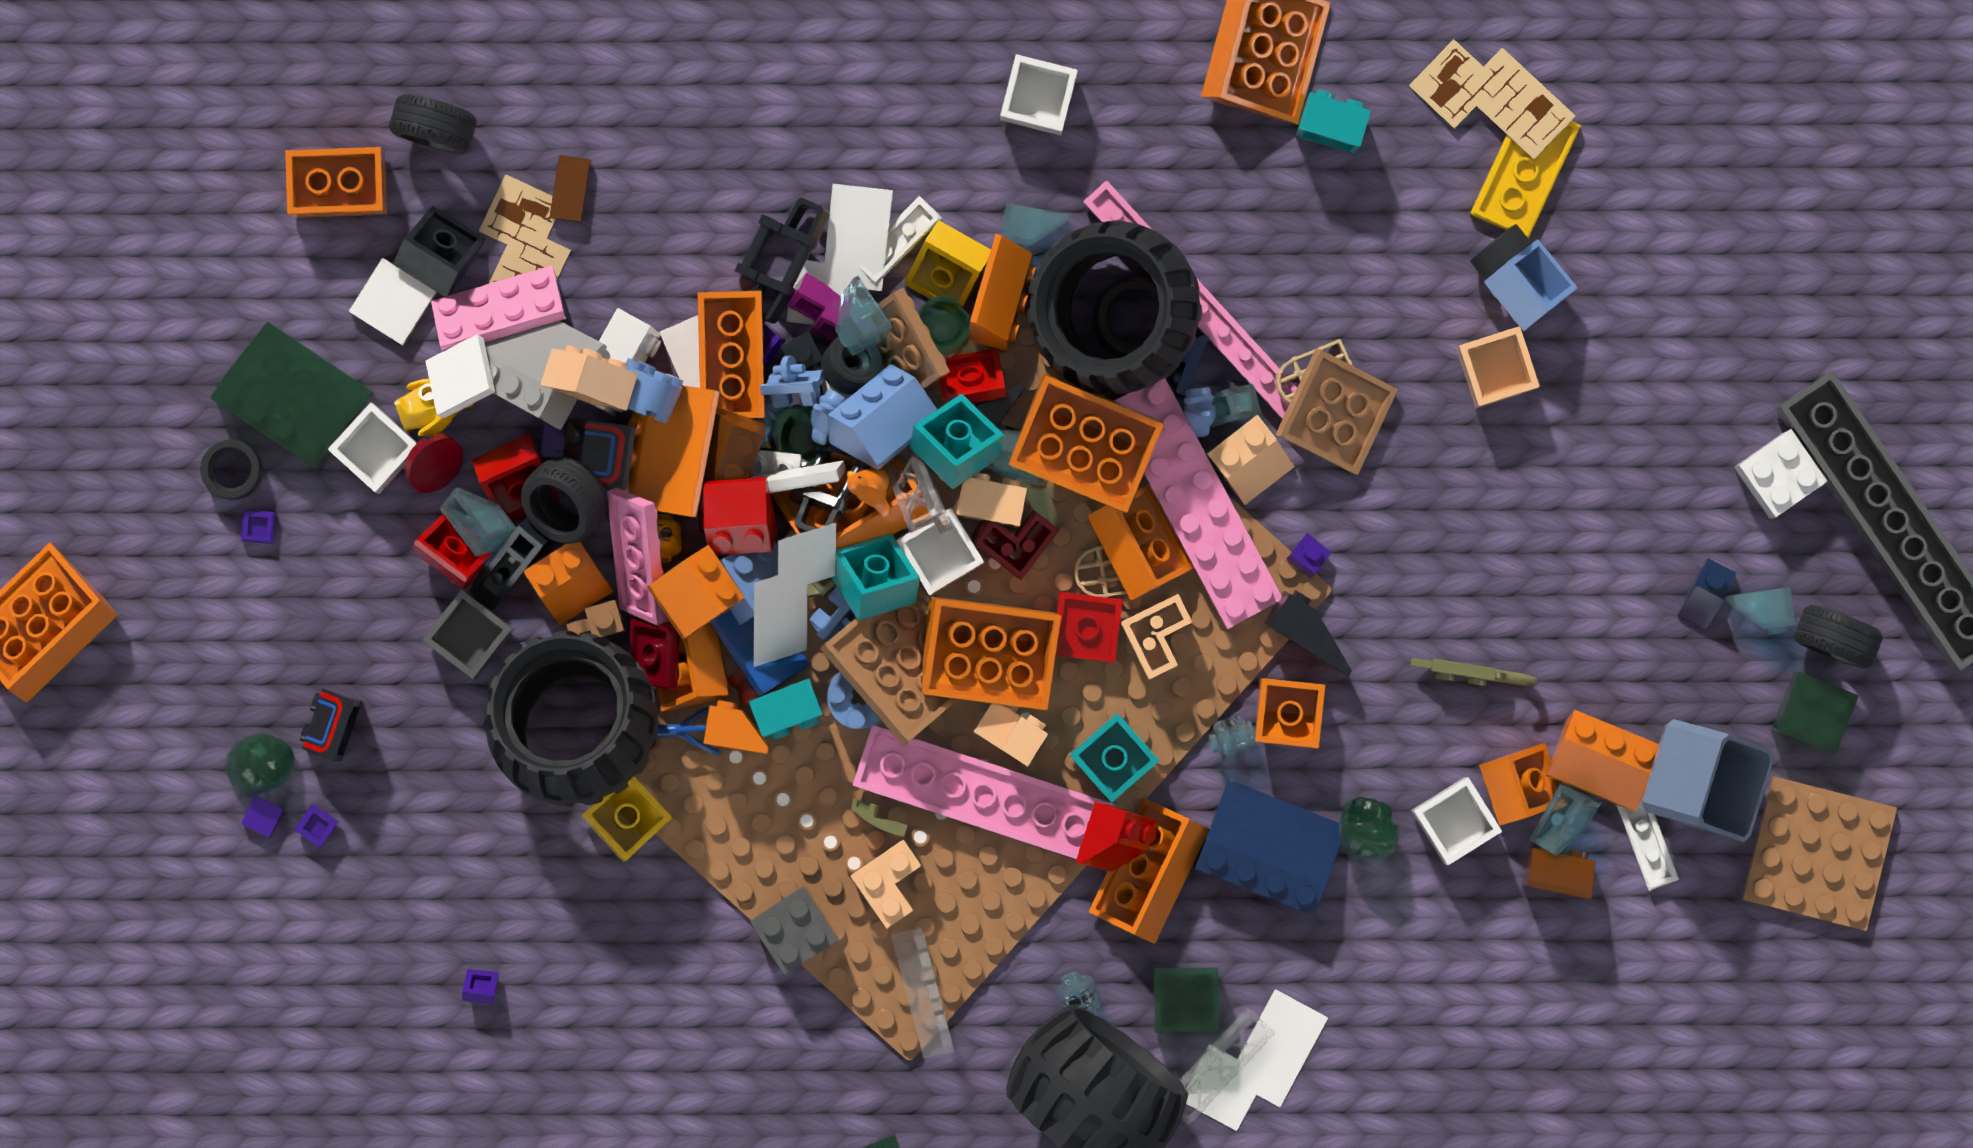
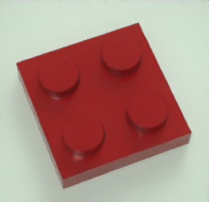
M997 348L944 357L950 372L939 379L943 406L960 394H963L971 403L993 401L1007 397Z
M1059 592L1057 614L1061 615L1055 656L1115 663L1123 599Z

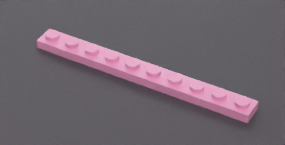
M1107 180L1083 201L1085 206L1100 222L1125 221L1150 228ZM1140 264V266L1148 273L1147 269ZM1197 279L1200 288V304L1202 305L1201 321H1199L1197 328L1205 336L1209 337L1208 340L1273 411L1283 419L1289 404L1284 402L1277 392L1275 382L1276 374L1280 368ZM1283 372L1281 373V379L1287 377ZM1291 380L1281 384L1285 395L1296 392L1297 387Z

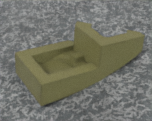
M853 799L851 809L861 818L881 830L905 837L908 824L878 818V804Z

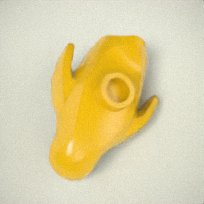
M429 379L409 383L407 390L413 391L394 401L405 431L410 433L413 429L422 428L418 432V435L422 437L432 436L443 431L451 423L452 419L463 410L461 409L444 419L438 416ZM473 403V404H471V405H469V406H467V407H465V408L473 407V405H474L475 403Z

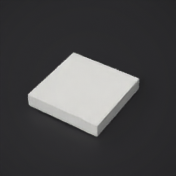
M382 258L349 312L404 346L437 292Z
M478 334L426 360L436 413L443 419L495 392L484 338Z

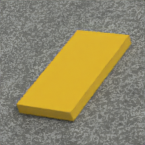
M1570 121L1535 159L1525 152L1512 138L1506 135L1470 215L1504 231L1517 224L1529 239L1581 125Z

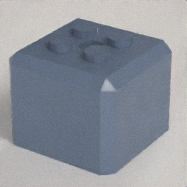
M1673 719L1664 726L1641 801L1643 807L1649 813L1745 842L1751 836L1774 761L1773 752L1770 749L1727 733Z

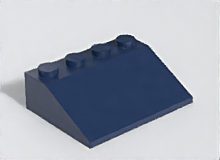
M1228 779L1194 868L1314 916L1347 826Z

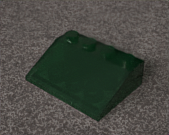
M267 321L228 370L210 399L313 468L321 471L332 454L328 450L329 447L356 419L373 391Z

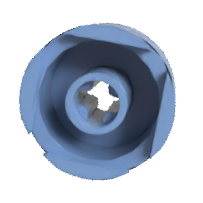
M628 358L626 370L637 373L638 376L627 408L644 416L653 415L655 416L654 420L667 424L683 389L681 387L683 380L670 374L656 371V368L649 364Z
M840 672L837 673L832 679L827 692L828 706L835 719L853 729H866L880 723L882 720L867 703L863 706L860 703L855 705L852 703L851 700L854 698L852 692L855 689Z

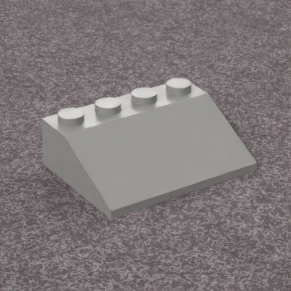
M561 321L485 342L495 388L493 394L561 430L578 399L540 385L552 348L565 350L567 345L581 350L589 349L603 355L607 346Z

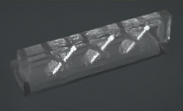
M909 444L905 450L903 449L884 465L910 533L932 523H935L940 533H944L952 529L932 474L928 465L910 448L911 444ZM898 455L909 458L903 471L892 467ZM907 479L918 482L913 495L901 491ZM916 504L928 508V514L912 520L911 513Z
M918 927L892 934L891 937L923 1058L953 1053L955 1049L923 928Z
M1248 1006L1179 1079L1184 1085V1089L1188 1091V1094L1197 1093L1198 1107L1189 1116L1185 1112L1182 1116V1120L1189 1126L1276 1033ZM1255 1021L1266 1033L1258 1042L1244 1043V1031ZM1240 1036V1043H1234V1041ZM1253 1046L1245 1055L1244 1047ZM1229 1047H1241V1060L1236 1066H1222V1054ZM1219 1059V1066H1212ZM1208 1070H1219V1084L1214 1089H1201L1200 1078ZM1223 1070H1231L1223 1079ZM1197 1082V1089L1190 1090ZM1201 1093H1210L1201 1102Z

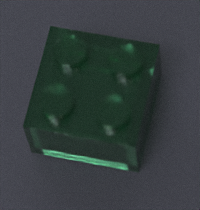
M1794 672L1771 731L1826 754L1836 755L1859 695L1805 673Z
M1217 966L1153 967L1155 1033L1219 1032Z

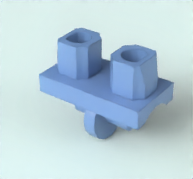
M784 356L781 360V365L773 366V373L769 375L767 383L760 385L761 395H769L774 408L790 406L793 402L792 393L799 394L801 405L814 406L821 397L819 385L825 379L823 370L806 371L805 365L797 364L793 356Z
M838 587L832 591L828 598L839 607L836 612L830 617L824 611L818 609L809 619V622L818 631L816 635L825 642H828L856 618Z

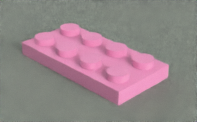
M553 265L447 296V298L442 297L431 301L442 352L476 334L483 337L485 343L566 319Z
M619 488L606 491L619 607L621 610L655 625L667 622V616L647 588L648 585L664 575L661 567V543L658 538L656 522L658 515L655 503Z

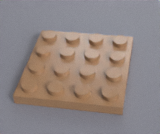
M920 585L918 586L915 604L859 621L855 618L820 648L903 746L958 700L921 694L925 626L930 596Z
M1772 776L1741 899L1867 931L1897 807Z

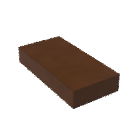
M559 155L549 216L551 219L582 223L591 164L590 159Z

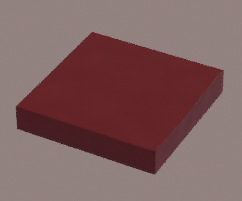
M631 618L629 654L641 666L652 686L664 689H677L680 635L670 623L655 625L641 618Z

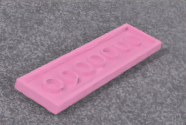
M1166 379L1160 380L1151 387L1127 393L1114 400L1159 419L1164 423L1143 475L1225 628L1229 629L1279 602L1282 597L1192 427L1187 423L1184 412Z
M875 725L871 727L853 782V786L1077 859L1095 801L1115 806V804L913 738L903 746L890 730Z

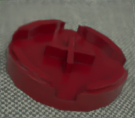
M433 434V438L420 440L410 450L404 463V469L406 470L405 479L418 492L431 493L439 491L457 476L463 462V451L461 445L448 434Z

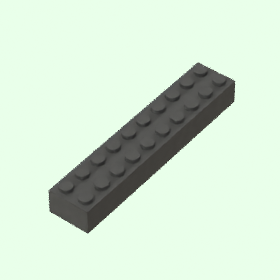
M1833 371L1826 373L1774 410L1787 429L1793 430L1828 480L1825 483L1948 665L1953 671H1961L1973 663V576Z

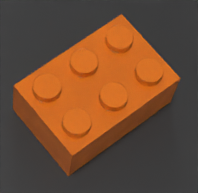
M381 147L285 150L287 214L292 218L387 214L385 151Z

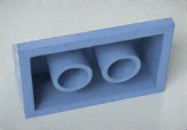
M890 364L828 414L830 444L879 470L911 444L913 425L935 412L937 408L914 376Z

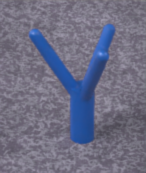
M707 707L678 724L658 725L657 738L679 737L716 756L720 755V750L709 744H703V741L686 734L706 731V725H688L708 714L709 708Z

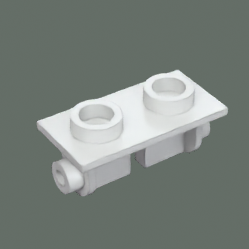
M759 450L749 478L755 475L809 467L810 463L802 459V454Z

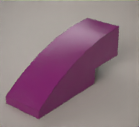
M808 273L803 275L794 288L796 290L789 300L787 307L814 320L810 331L831 342L844 334H859L872 341L876 347L878 346L879 340L850 304Z

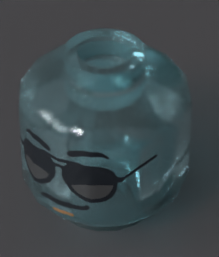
M1234 716L1215 722L1213 734L1208 735L1212 753L1218 752L1225 761L1248 756L1252 753L1253 746L1257 745L1251 721H1245L1241 716Z
M1072 972L1062 977V983L1056 988L1055 993L1061 1009L1069 1005H1075L1096 1015L1098 1013L1097 1008L1102 1003V998L1093 977L1080 975L1079 972Z

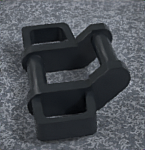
M799 198L785 224L763 214L758 221L760 224L759 229L742 263H738L734 271L756 282L752 291H761L762 298L767 288L779 293L769 312L762 313V320L771 324L777 323L789 300L792 298L796 290L793 287L811 250L816 249L830 216L829 210L804 198ZM812 209L817 211L809 234L796 230L805 211ZM771 231L800 243L782 282L753 269Z
M827 442L825 445H818L815 451L816 457L810 465L815 466L826 464L827 462L844 461V464L852 466L851 471L854 473L872 467L830 444V442ZM848 477L835 497L812 488L813 486L792 489L789 499L795 504L801 505L795 520V526L800 533L817 529L805 524L811 506L831 513L824 526L833 523L837 525L841 516H843L848 508L846 503L852 494L847 487Z

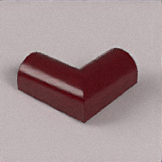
M1032 510L1015 534L998 522L983 519L973 531L971 541L1010 573L1022 580L1058 533L1059 529L1038 512Z

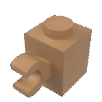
M617 600L585 608L587 619L566 624L568 631H573L578 635L591 631L592 634L605 638L626 632Z

